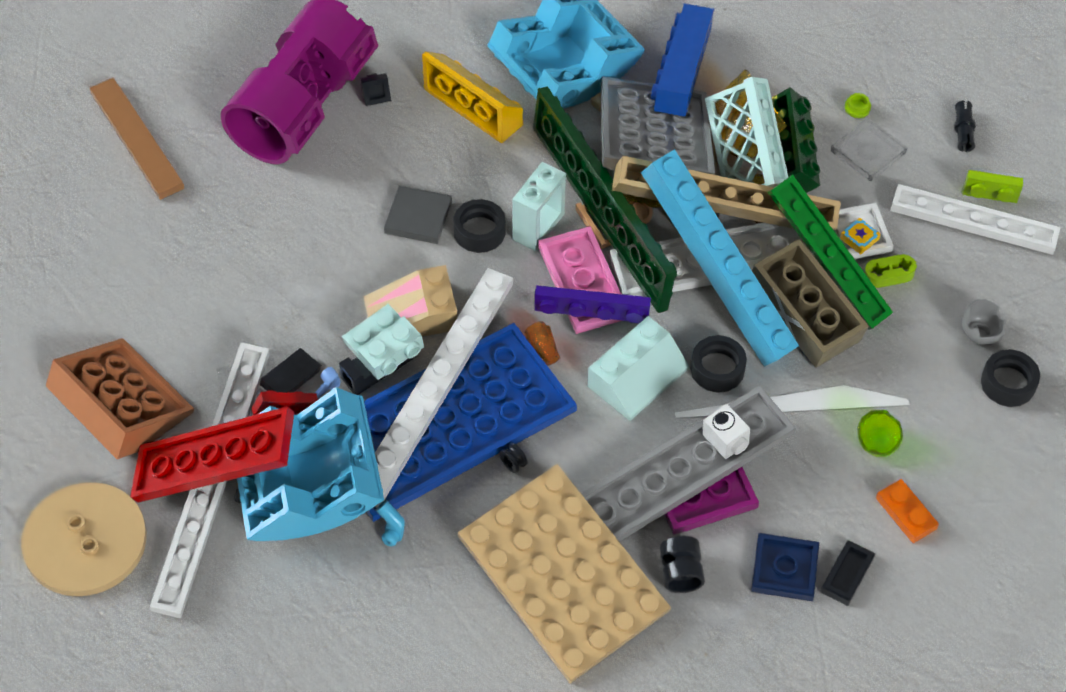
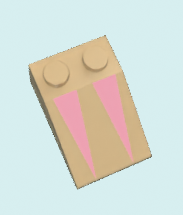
M446 265L417 270L364 296L368 317L389 304L401 318L405 317L422 337L449 332L457 319V308Z

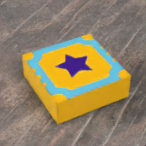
M858 218L841 232L840 239L861 255L879 240L881 234L864 220Z

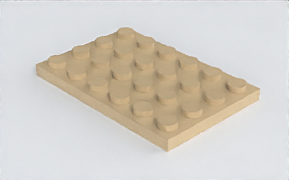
M558 464L458 532L459 539L570 684L671 609L670 605Z

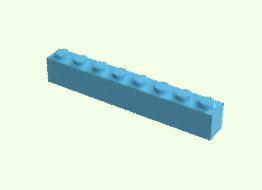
M674 149L652 162L641 174L762 365L767 366L797 348L799 344L676 150Z

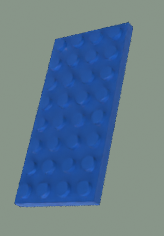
M515 323L481 339L385 498L395 509L406 505L499 454L501 450L508 449L509 444H517L577 411L575 401ZM426 369L364 401L374 452H376ZM375 506L367 511L373 522L382 518L376 511L377 507Z

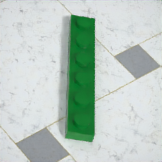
M793 174L768 192L819 264L868 324V330L873 329L893 313Z

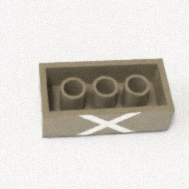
M800 239L754 264L752 272L799 344L800 349L815 368L862 340L869 327L868 324Z

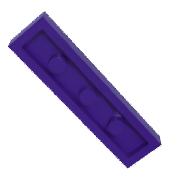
M536 285L534 311L546 314L558 313L574 317L586 316L602 320L614 319L640 323L649 316L651 297Z

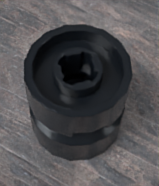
M676 536L663 541L660 544L661 562L664 566L665 588L674 593H688L700 589L705 583L703 565L700 563L701 550L698 539L692 536Z

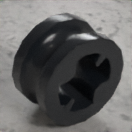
M515 443L509 444L508 450L503 449L499 452L503 464L512 473H517L519 466L524 467L528 464L526 455Z

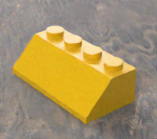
M427 51L422 54L425 91L500 143H503L523 126V108L518 102L509 99L499 89L490 86L477 74L471 73L458 61L452 60L445 54Z

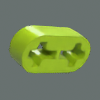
M900 254L869 261L866 264L864 273L875 288H881L911 281L917 264L911 256Z

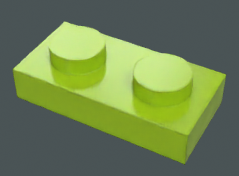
M968 170L963 186V195L1017 203L1023 188V178Z

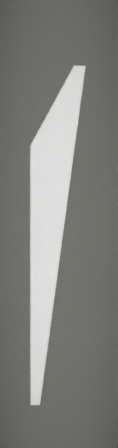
M846 385L770 397L782 412L910 405L906 398ZM724 405L675 412V417L709 416Z

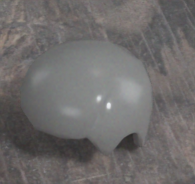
M976 299L968 305L962 317V328L973 342L980 345L994 344L1004 335L1006 319L1000 318V307L996 303L987 299Z

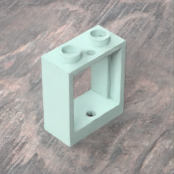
M541 162L512 199V236L514 241L537 251L538 241L546 239L564 216L565 172Z

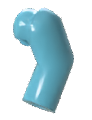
M385 500L376 508V511L386 521L382 541L385 545L392 547L403 538L405 520Z

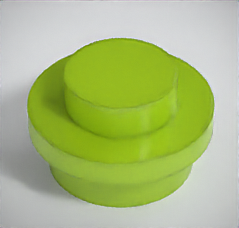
M854 93L845 101L844 109L851 117L863 118L870 113L871 103L866 95Z

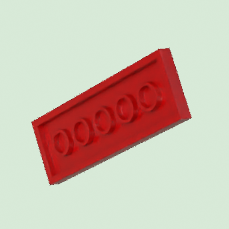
M287 406L140 445L130 498L139 503L287 466L295 412Z

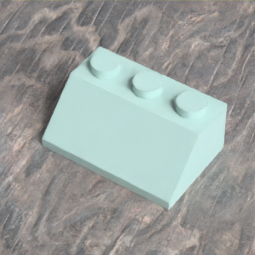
M647 316L588 368L587 387L631 421L689 369V365L671 334Z

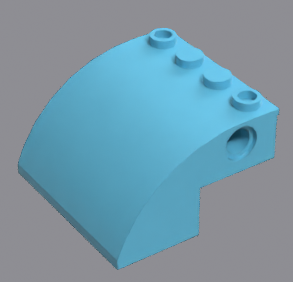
M542 0L535 16L498 20L490 42L487 44L494 53V56L509 69V73L515 76L522 83L524 89L531 93L535 99H537L538 89L548 86L552 94L558 97L562 108L572 107L590 100L601 92L602 76L621 79L645 52L644 47L598 0Z
M335 387L298 415L294 414L287 466L237 478L248 540L278 541L322 533L354 520L385 500L363 396H358ZM269 406L259 414L276 410L278 408Z

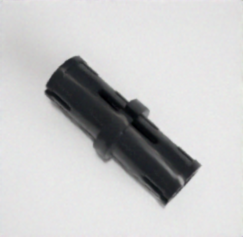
M965 100L959 101L955 105L956 121L954 130L958 136V150L963 152V144H965V152H970L975 148L974 131L976 122L972 116V103L967 101V109H965Z

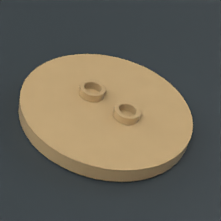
M78 483L50 494L32 511L22 532V555L32 576L45 588L67 596H89L116 586L136 568L146 547V524L140 508L124 491L103 483Z

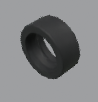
M485 199L470 200L463 203L456 210L453 217L454 237L458 244L467 251L475 253L489 252L496 249L503 242L506 235L505 214L501 207L492 201ZM483 217L493 221L496 224V228L489 233L476 235L466 231L463 225L468 220Z
M721 335L708 336L699 341L693 350L690 367L692 377L699 386L708 391L718 393L730 391L737 387L744 378L747 356L744 348L734 339ZM709 354H724L732 358L736 367L735 370L727 374L711 373L703 367L701 363L702 358Z
M1012 349L1000 350L992 354L987 360L982 372L981 385L989 399L997 404L1007 407L1021 406L1029 402L1034 396L1041 374L1038 365L1027 354ZM1005 367L1015 369L1023 374L1027 380V385L1019 389L1005 387L995 379L994 371Z

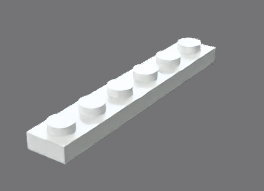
M901 184L897 186L890 210L1051 255L1055 251L1061 228Z

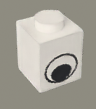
M725 404L703 420V436L727 459L733 454L738 455L748 447L750 427L728 404Z

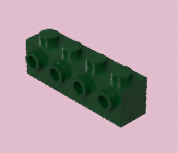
M789 87L772 97V103L788 177L793 174L805 192L808 193L820 186V167L817 163V146L814 142L813 134L815 128L810 112L812 106L805 96L802 97Z

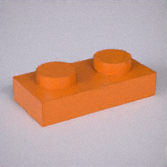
M902 479L877 492L876 499L912 543L937 530L939 526L937 520Z

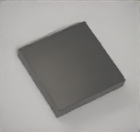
M399 185L384 226V233L438 244L452 203V196Z

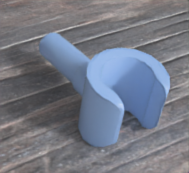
M333 367L326 368L320 375L324 383L315 392L318 399L329 389L333 390L335 387L338 388L340 386L341 380Z

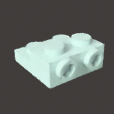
M389 304L342 336L344 343L377 380L384 375L393 373L398 365L408 358L415 357L424 348L422 335L405 317L401 318Z

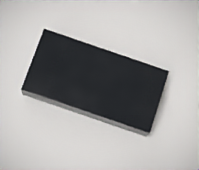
M299 348L262 377L259 385L266 391L274 390L276 392L293 393L320 371L322 365L302 348Z
M847 540L822 585L820 593L849 606L876 553Z

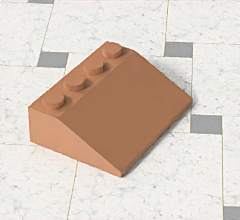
M123 338L53 359L46 382V387L117 460L139 452L140 445L154 442L194 412V408Z

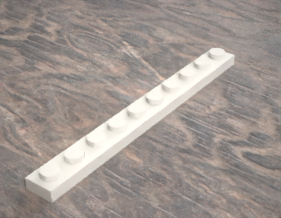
M487 268L377 448L375 456L384 499L387 497L513 286V277Z
M243 342L240 343L212 426L249 417L269 357L268 348ZM227 481L189 491L150 604V611L181 619Z

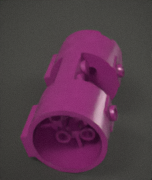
M310 0L306 3L276 42L277 55L270 60L267 67L253 70L222 109L220 114L221 123L230 139L250 156L269 164L285 163L293 153L298 154L324 120L325 115L321 105L330 93L340 90L348 80L353 81L379 45L373 26L366 25L362 18L357 20L346 11L348 6L338 0Z

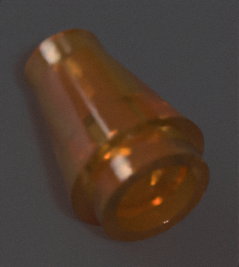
M544 321L536 322L525 330L526 339L547 366L556 363L561 358L551 327L546 325Z

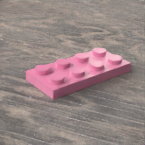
M591 226L538 241V248L555 287L621 294ZM568 315L576 334L623 321Z

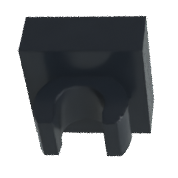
M373 73L360 78L365 106L391 101L386 73L379 75Z

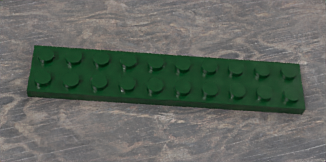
M548 86L539 88L533 123L534 131L561 171L566 173L567 180L613 248L617 250L619 257L647 297H651V304L657 313L668 311L670 299L673 295L674 281L677 276L675 265L669 262L663 253L661 245L653 239L647 225L642 223L636 214L634 206L628 203L623 193L612 191L613 180L608 169L602 167L595 150L589 147L583 133L575 127L571 116L560 105L558 97L552 94Z

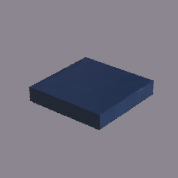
M758 533L751 592L813 602L820 542Z

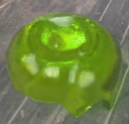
M887 410L869 411L861 417L857 426L859 444L867 453L875 457L884 458L891 456L899 450L904 439L900 421L890 415Z

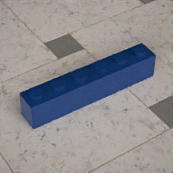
M684 3L681 13H676L670 39L667 41L665 54L662 56L661 66L657 72L656 84H653L651 100H655L654 111L686 117L711 33L714 8Z

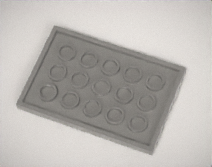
M602 76V167L615 171L616 164L622 156L654 162L675 149L687 169L715 175L710 123L705 98H707L706 92L693 90L686 117L654 111L655 100H651L653 84Z

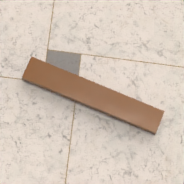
M114 77L90 87L91 95L158 198L161 200L185 189L182 180Z

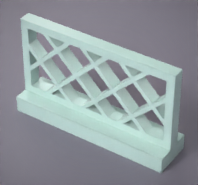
M750 77L743 80L744 83L705 98L722 177L732 179L737 177L742 181L754 183L752 180L759 169L763 172L765 181L761 185L776 187L788 178L768 79ZM746 91L747 101L743 108L736 101L740 92ZM720 100L727 103L722 116L717 114L715 102ZM733 107L741 112L735 125L727 120ZM747 116L751 118L753 124L749 134L741 129ZM725 125L733 129L727 142L722 139L721 135ZM738 134L747 138L741 151L733 146ZM752 143H755L758 148L755 160L747 156ZM730 151L738 155L733 168L728 166L727 163ZM744 160L752 164L747 177L738 172Z

